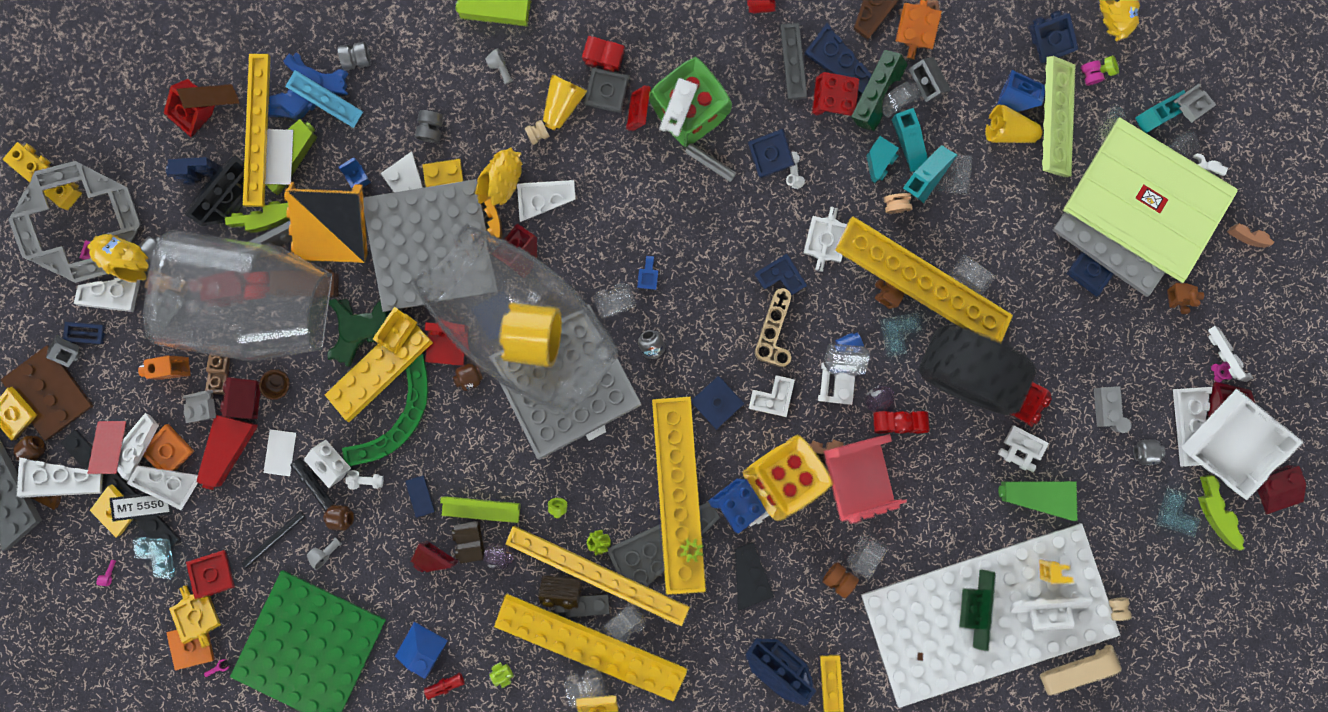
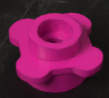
M1227 361L1211 366L1216 382L1233 378L1229 372L1231 367Z

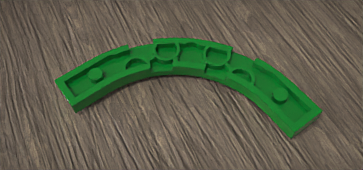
M424 354L419 355L406 368L408 380L407 403L403 413L393 427L373 441L342 448L344 461L349 466L376 461L391 454L401 447L414 433L424 415L428 400L429 382Z

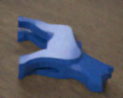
M297 52L293 56L288 54L283 60L292 72L294 70L298 71L335 95H348L345 91L347 88L345 79L348 72L341 69L331 74L317 72L312 68L306 67ZM289 89L287 94L279 93L269 97L268 117H284L298 120L302 119L309 110L315 109L316 105Z

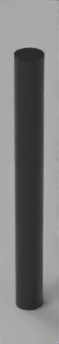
M302 511L297 513L242 562V565L248 568L306 516Z

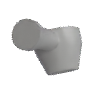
M498 48L493 50L485 58L487 65L490 69H499L504 85L513 82L501 51Z
M336 537L323 551L313 548L308 552L307 558L314 570L321 568L329 559V555L338 546L342 545Z

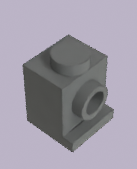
M56 335L47 349L46 358L69 368L72 362H77L81 352H78L79 346Z

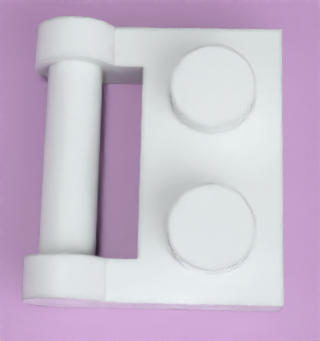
M822 363L821 369H823L818 401L852 405L856 366ZM830 370H836L833 397L828 396Z

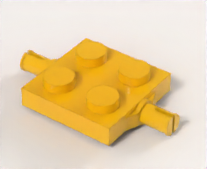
M182 586L179 590L183 599L178 604L170 607L169 610L181 642L186 644L199 638L201 647L205 648L210 645L206 634L220 626L221 623L210 596L195 600L194 595L190 594L188 586Z

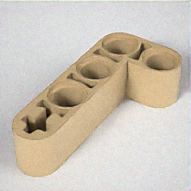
M785 288L778 289L774 293L755 348V357L758 360L778 367H784L791 361L790 352L776 346L791 300V294ZM783 293L784 298H786L787 300H783L781 306L777 307L780 298L777 296H780V294ZM771 312H779L781 315L780 320L774 321L771 318ZM765 330H773L775 333L774 338H766ZM766 347L769 351L768 356H760L759 348ZM779 353L786 355L787 361L785 363L778 362L777 355Z
M1106 645L1104 649H1097L1095 655L1041 673L1039 676L1047 694H1057L1119 673L1122 670L1121 664L1113 646Z

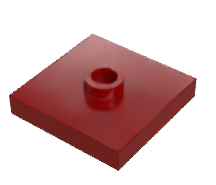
M644 85L631 93L627 130L634 131L645 125L650 86Z
M226 550L186 562L195 600L235 588Z

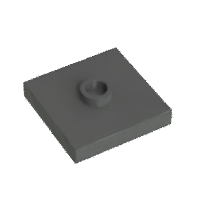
M592 67L584 105L621 113L629 75Z

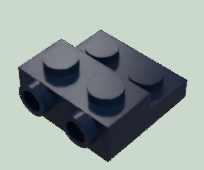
M1062 10L1051 13V17L1048 19L1040 17L1033 20V24L1028 26L1032 43L1036 44L1040 63L1047 62V57H1061L1079 50L1070 13H1062Z
M207 157L168 159L166 174L168 177H174L175 181H181L185 185H194L196 181H201V174L202 176H212L220 165Z

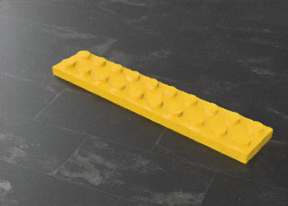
M850 218L835 251L957 326L1002 342L1012 319V314L857 218Z
M691 397L653 399L666 595L706 592L703 556L698 555L696 557L698 562H695L694 558H690V561L687 562L688 557L686 555L680 556L684 553V549L680 545L686 546V539L690 543L697 539L696 545H702ZM689 545V550L686 551L687 554L695 556L697 547Z
M506 594L494 625L495 628L671 701H674L687 673V668Z

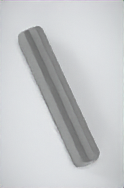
M690 143L687 146L685 152L726 180L731 182L734 179L736 173L695 145Z

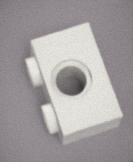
M327 440L313 447L304 458V461L328 488L341 481L351 469Z

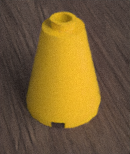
M552 74L543 121L546 122L545 126L552 130H555L556 127L560 129L585 96L587 90Z
M997 105L988 118L992 119L991 125H986V139L993 143H1035L1041 138L1043 132L1038 123L1006 105Z

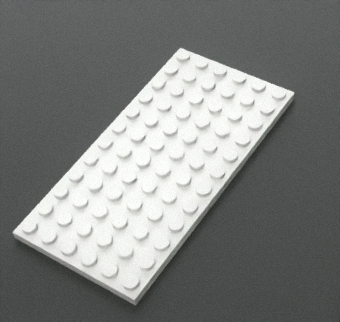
M1082 523L861 594L898 708L1120 636L1116 621L1111 619L1112 610L1109 606V601ZM1039 559L1056 561L1060 565L1070 566L1071 569H1063L1061 573L1064 577H1073L1074 583H1049L1041 580ZM980 570L996 573L989 651L973 648L974 629L959 627L962 589H978ZM1083 595L1085 598L1092 597L1093 601L1088 608L1071 609L1075 623L1074 628L1034 631L1030 612H1010L1011 606L1018 600L1032 602L1040 598L1054 600L1057 597L1073 599L1076 596ZM918 653H923V661L917 660Z

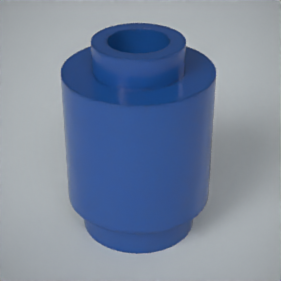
M850 333L835 340L836 344L833 345L838 356L841 355L843 358L859 351L864 346L858 333Z

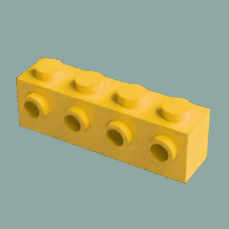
M17 142L2 159L29 182L32 180L31 178L35 171L51 167L49 165L51 162L42 155L40 157L36 155L35 152L37 150L27 143L23 145ZM75 182L44 190L45 196L65 210H69L82 195V192L77 189L79 185Z

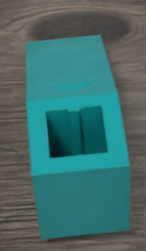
M914 108L895 114L892 118V123L910 171L914 172L928 157L919 121Z
M941 145L913 173L903 189L924 203L953 163L957 154Z

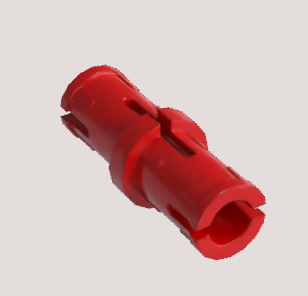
M458 673L450 678L440 679L438 683L424 688V694L428 700L441 694H447L450 690L465 685L464 678L461 673Z

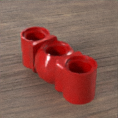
M880 411L873 413L874 433L876 434L892 432L899 434L908 432L921 434L930 432L929 414L926 411L911 413L904 411Z

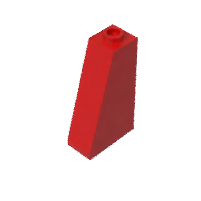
M216 415L212 423L196 483L202 484V488L214 490V487H221L258 425L231 417Z

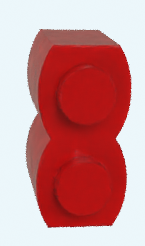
M588 36L582 60L589 67L595 68L598 65L602 66L603 70L619 71L625 53V46Z

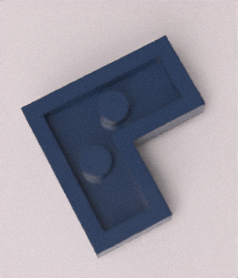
M787 254L754 273L763 290L781 281L785 289L792 296L807 286Z

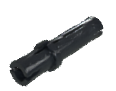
M301 458L296 459L290 464L300 477V482H304L324 511L335 504L313 476L314 472L306 467Z

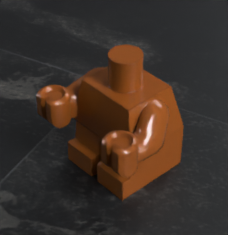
M877 280L875 287L881 289V293L877 294L874 299L888 309L898 307L904 297V292L886 281V285H884L883 280Z
M1175 283L1167 290L1169 307L1175 308L1180 305L1181 314H1189L1190 308L1187 305L1198 307L1200 300L1204 299V293L1198 292L1197 286L1188 283Z

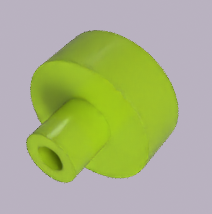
M1114 56L1105 58V64L1100 68L1101 72H1107L1109 76L1119 74L1116 58Z
M562 498L551 499L548 502V512L554 515L555 518H560L561 515L567 512V501Z

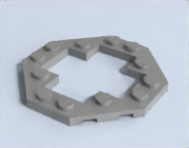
M77 161L35 171L27 189L24 190L18 201L16 209L8 219L21 256L75 283L106 275L107 273L102 267L99 268L91 258L70 264L64 246L43 251L30 214L50 209L44 190L82 180L88 198L104 194L109 195L121 230L107 234L116 235L118 238L132 242L141 226V222L129 188Z

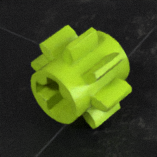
M603 530L590 533V537L587 539L588 549L594 551L595 555L608 552L607 548L611 545L609 535L603 534Z
M686 539L687 545H680L684 549V553L680 556L686 555L688 557L687 562L690 561V558H694V561L698 562L696 557L704 555L699 552L703 545L697 546V539L693 543ZM689 545L697 547L695 556L687 554L686 551L689 550Z
M500 662L491 668L493 672L489 676L496 687L501 685L504 688L511 684L510 678L514 677L508 664L502 666Z

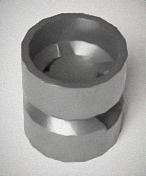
M365 41L354 43L353 47L349 44L338 46V56L344 71L355 69L356 65L360 68L371 66L370 53Z
M420 110L417 120L420 125L416 127L415 138L424 142L439 143L441 135L439 128L442 127L444 116L434 111Z

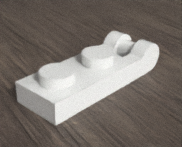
M681 78L678 79L659 130L664 132L667 130L673 132V135L679 136L695 95L697 84ZM670 119L676 120V125L669 123Z

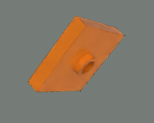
M165 424L153 436L143 456L155 468L176 471L192 455L194 450L169 424Z
M177 630L166 632L175 670L215 660L209 632L206 636L210 645L205 648L201 647L199 638L184 644L181 642Z

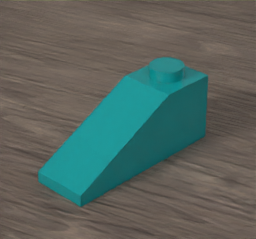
M1183 90L1135 117L1143 132L1147 133L1181 114L1180 104L1174 101L1186 92Z

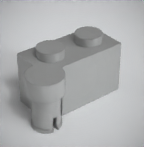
M1120 386L1094 388L1097 427L1112 426L1110 428L1118 433L1130 431L1131 422L1123 417Z

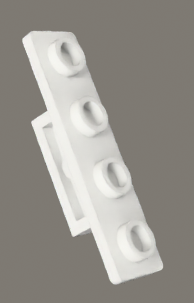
M1083 595L1076 596L1073 599L1057 597L1054 600L1040 598L1032 602L1018 600L1013 603L1010 612H1030L1034 631L1074 628L1075 623L1071 609L1088 608L1093 601L1092 597L1085 598Z

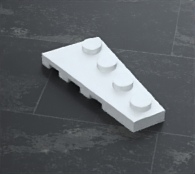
M1212 387L1173 389L1180 466L1200 465L1181 447L1206 422L1207 411L1210 410L1208 400L1209 394H1212Z
M19 458L17 496L39 497L102 493L103 474H87L88 470Z

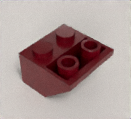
M227 377L223 384L225 395L220 407L222 416L258 419L261 395L259 390L260 381Z

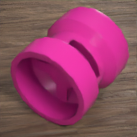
M1099 60L1081 66L1082 73L1085 74L1084 81L1086 85L1096 84L1105 80L1104 74L1100 70L1101 63Z

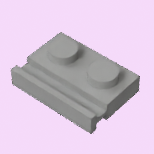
M1200 84L1174 101L1180 104V110L1191 123L1216 106L1205 90H1200Z
M213 390L183 396V399H186V404H184L186 423L216 418L214 399H211Z

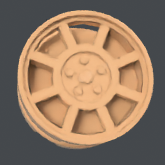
M900 193L884 197V203L887 204L885 212L887 214L904 213L906 209L907 212L913 210L912 204H910L911 194Z

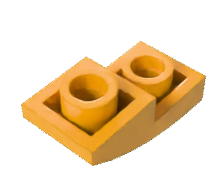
M490 198L484 202L487 206L484 208L489 219L493 217L492 220L487 222L489 225L487 231L492 239L496 237L500 241L502 240L501 220L495 205H492Z

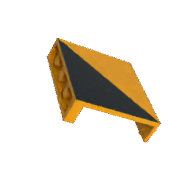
M291 182L288 189H285L284 196L289 206L287 207V218H290L291 223L289 225V235L293 239L291 242V252H294L295 260L365 263L368 247L362 185H354L352 191L296 189L294 182Z

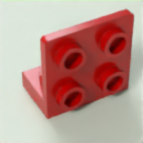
M827 72L821 73L816 77L812 114L821 115L826 111L852 116L857 105L859 79Z
M425 322V330L428 331V337L433 342L426 349L425 361L463 366L468 328L459 325Z

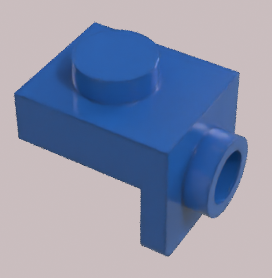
M352 158L339 166L351 189H353L354 185H362L363 188L371 183L356 158Z

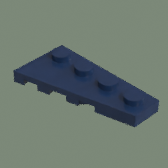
M826 23L804 55L829 73L858 78V93L862 95L872 74L857 60L855 54L842 42L843 40Z

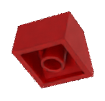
M186 79L170 87L163 113L186 134L192 137L212 116L215 106L184 108L177 89L197 87L189 79Z

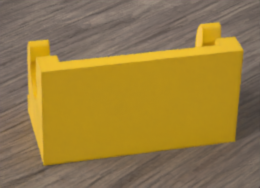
M394 307L373 337V340L394 354H397L418 322Z
M1039 559L1041 580L1049 583H1074L1073 577H1064L1061 573L1063 569H1071L1070 566L1060 565L1056 561Z

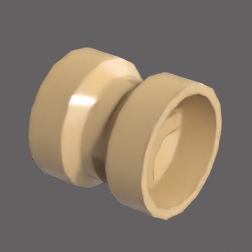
M542 120L537 121L535 126L529 125L525 127L532 145L538 143L541 138L546 139L550 137Z
M1129 598L1109 599V606L1112 608V620L1122 621L1132 618L1131 612L1128 610L1130 605Z

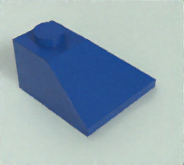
M1012 70L999 96L997 105H1006L1016 112L1041 106L1045 95V85Z
M414 622L395 657L408 670L425 679L433 669L448 640Z

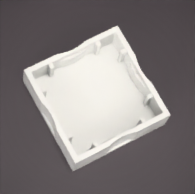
M1236 389L1181 448L1191 458L1209 472L1217 475L1227 486L1247 500L1267 480L1272 471L1284 463L1303 442Z

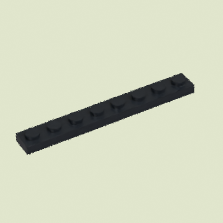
M73 430L60 444L85 470H88L93 446L78 430ZM118 472L116 474H103L102 488L104 490L113 484L123 496L138 495ZM160 516L133 519L164 553L169 552L181 540Z

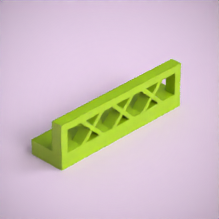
M448 496L441 497L440 503H443L442 516L519 523L521 503Z

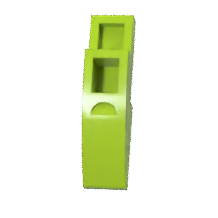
M279 201L269 202V205L262 207L263 213L262 211H252L250 215L233 213L231 214L232 217H225V224L231 228L245 226V230L250 233L269 230L290 221V218H287V207L289 206L288 203L280 204Z
M1215 475L1201 476L1200 480L1205 496L1198 497L1207 521L1232 549L1244 550V539L1242 534L1239 533L1237 526L1238 518L1233 511H1226L1224 509L1225 501L1220 496L1219 481L1215 478Z

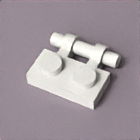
M1012 426L1004 441L1010 448L1008 451L1001 448L998 455L1004 457V460L1009 463L1013 462L1019 465V468L1034 472L1036 465L1031 463L1032 459L1041 460L1049 443L1016 426ZM1017 450L1026 454L1024 459L1015 455Z

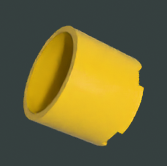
M510 303V311L507 315L504 314L500 334V344H502L504 353L501 354L502 360L552 367L557 359L561 341L562 316L560 309Z

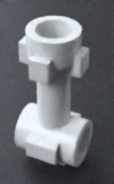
M792 152L795 166L790 167L791 174L787 176L786 183L792 186V188L798 189L804 185L805 180L802 176L798 175L797 163L800 160L797 152Z
M351 470L345 477L348 488L352 490L359 488V484L372 485L376 489L383 487V476L379 474H374L373 477H361L358 471Z

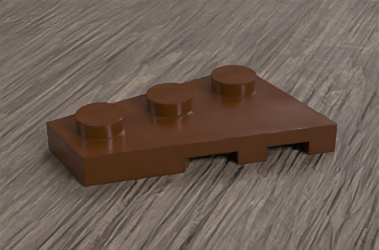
M863 0L853 30L869 40L899 0Z

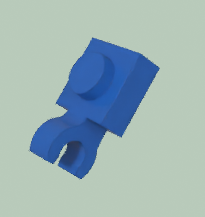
M646 256L645 269H639L637 288L657 289L658 270H653V256Z

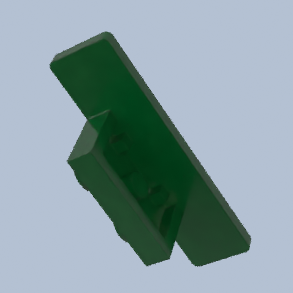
M988 570L979 571L978 589H962L959 621L960 628L974 629L973 648L982 651H989L996 577L995 572Z

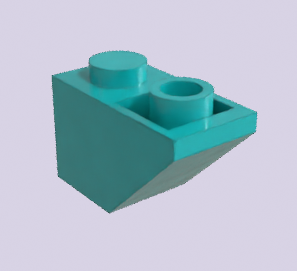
M879 136L866 155L873 183H876L879 179L881 181L888 173L886 167L888 164L893 165L899 156L896 154L899 148Z

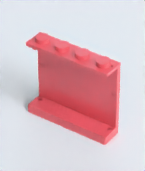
M890 434L824 451L841 521L849 520L850 523L860 522L861 517L867 519L874 517V513L876 515L887 513V509H899L900 504L907 502L906 499L894 500L881 444L892 442Z

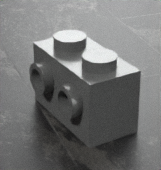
M934 57L922 59L909 68L926 102L936 100L951 91Z

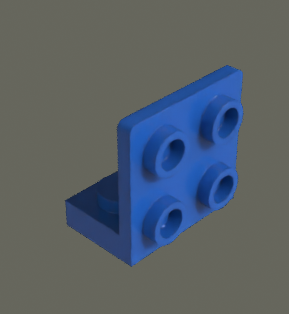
M735 479L708 500L711 507L721 509L735 533H740L766 512L747 479Z

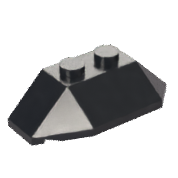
M234 155L221 165L195 195L185 215L202 227L225 223V217H232L231 214L237 213L243 206L244 162Z

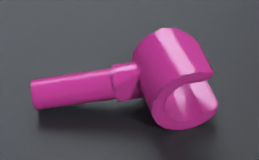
M111 559L105 575L98 576L97 585L109 586L111 584V574L116 563L115 560Z
M227 659L220 660L217 666L205 672L204 676L208 677L215 672L228 670L230 666L226 668L221 667V663Z

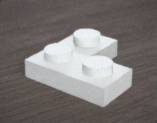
M776 375L771 394L752 390L748 409L787 417L795 379Z

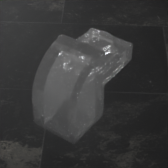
M906 81L885 95L882 111L886 117L889 118L899 113L907 105L919 100L922 97L919 88L913 81Z

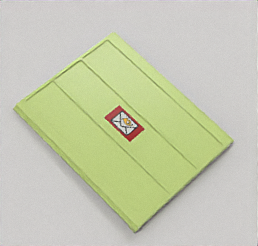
M1119 117L1063 211L1081 220L1181 283H1184L1238 189Z

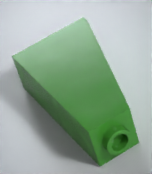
M1001 481L998 493L999 497H1002V501L1063 519L1077 521L1076 482Z

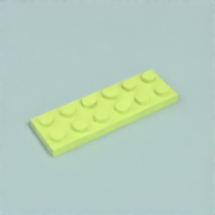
M1051 56L1047 57V65L1045 67L1046 92L1042 166L1045 172L1062 177H1071L1075 64Z

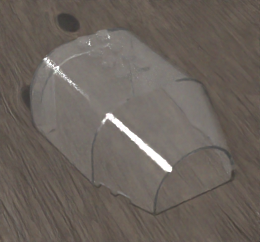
M170 230L158 241L150 262L144 306L145 332L149 341L156 346L244 361H259L320 351L323 347L333 274L313 263L303 260L298 255L286 251L281 246L189 231Z

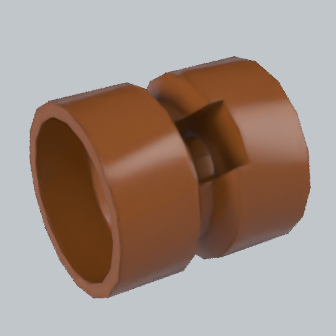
M836 562L825 574L822 582L831 589L835 588V592L845 599L854 590L859 579L851 572L846 573V568Z

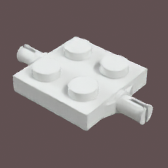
M830 207L829 216L826 218L812 216L803 254L811 255L818 259L815 268L817 271H823L825 261L831 260L840 263L843 255L835 251V248L847 224L836 220L838 208Z

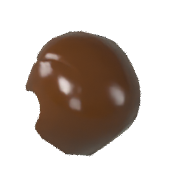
M270 369L261 377L259 390L264 397L270 400H278L287 394L290 379L285 372L279 369Z

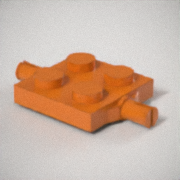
M920 0V4L916 5L904 3L896 42L909 46L907 58L915 59L917 48L933 49L942 11L927 6L928 0Z

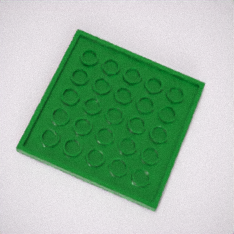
M282 570L230 678L301 712H343L386 619Z

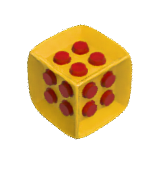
M799 435L791 437L786 443L774 448L742 472L744 478L748 480L766 509V512L775 521L783 520L788 515L797 512L819 497L833 484L827 470L815 452Z

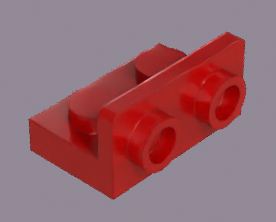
M1032 382L1020 411L1011 415L1032 427L1040 421L1042 416L1040 413L1043 408L1049 406L1052 400L1049 390Z

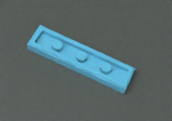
M294 70L285 86L353 128L363 113L362 110Z

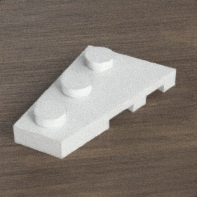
M410 152L381 173L394 193L423 188L413 152Z
M574 180L517 184L520 222L576 200Z
M114 278V280L105 282L97 281L78 285L74 304L77 306L134 312L140 280L133 283Z
M1217 326L1210 328L1208 331L1211 335L1208 337L1214 346L1217 345L1221 350L1218 352L1221 359L1229 363L1231 367L1229 372L1232 377L1244 382L1253 379L1250 373L1246 374L1243 371V362L1236 354L1233 355V347L1220 328Z
M146 413L122 441L117 471L127 481L139 464L159 426L152 416Z
M137 465L127 484L182 510L198 484L196 483L198 475Z

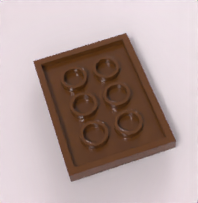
M49 345L43 347L0 379L6 389L13 387L37 414L31 423L44 441H48L93 407L91 401L66 367L46 358Z

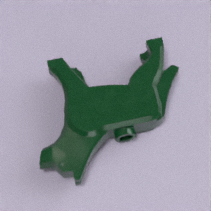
M347 298L328 300V305L337 314L339 330L337 344L328 350V360L336 359L339 363H345L346 367H351L354 356L365 340H367V343L375 342L373 337L391 313V311H382L381 300L375 305L372 313L355 315Z

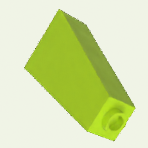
M457 0L456 12H458L461 19L528 26L531 0Z
M301 119L288 129L293 130L291 176L317 138L313 133L315 131L314 127L308 121L304 123ZM266 184L276 195H279L286 186V184Z

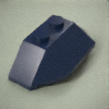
M756 638L745 653L752 673L781 698L804 706L808 705L816 692L808 665L778 639Z

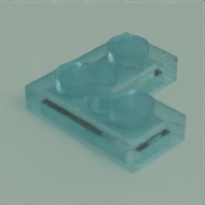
M918 312L880 320L887 357L907 353L903 335L922 331Z
M1166 488L1155 525L1195 537L1200 519L1182 513L1187 494Z
M141 537L132 540L135 558L151 559L154 578L171 579L175 576L170 540Z

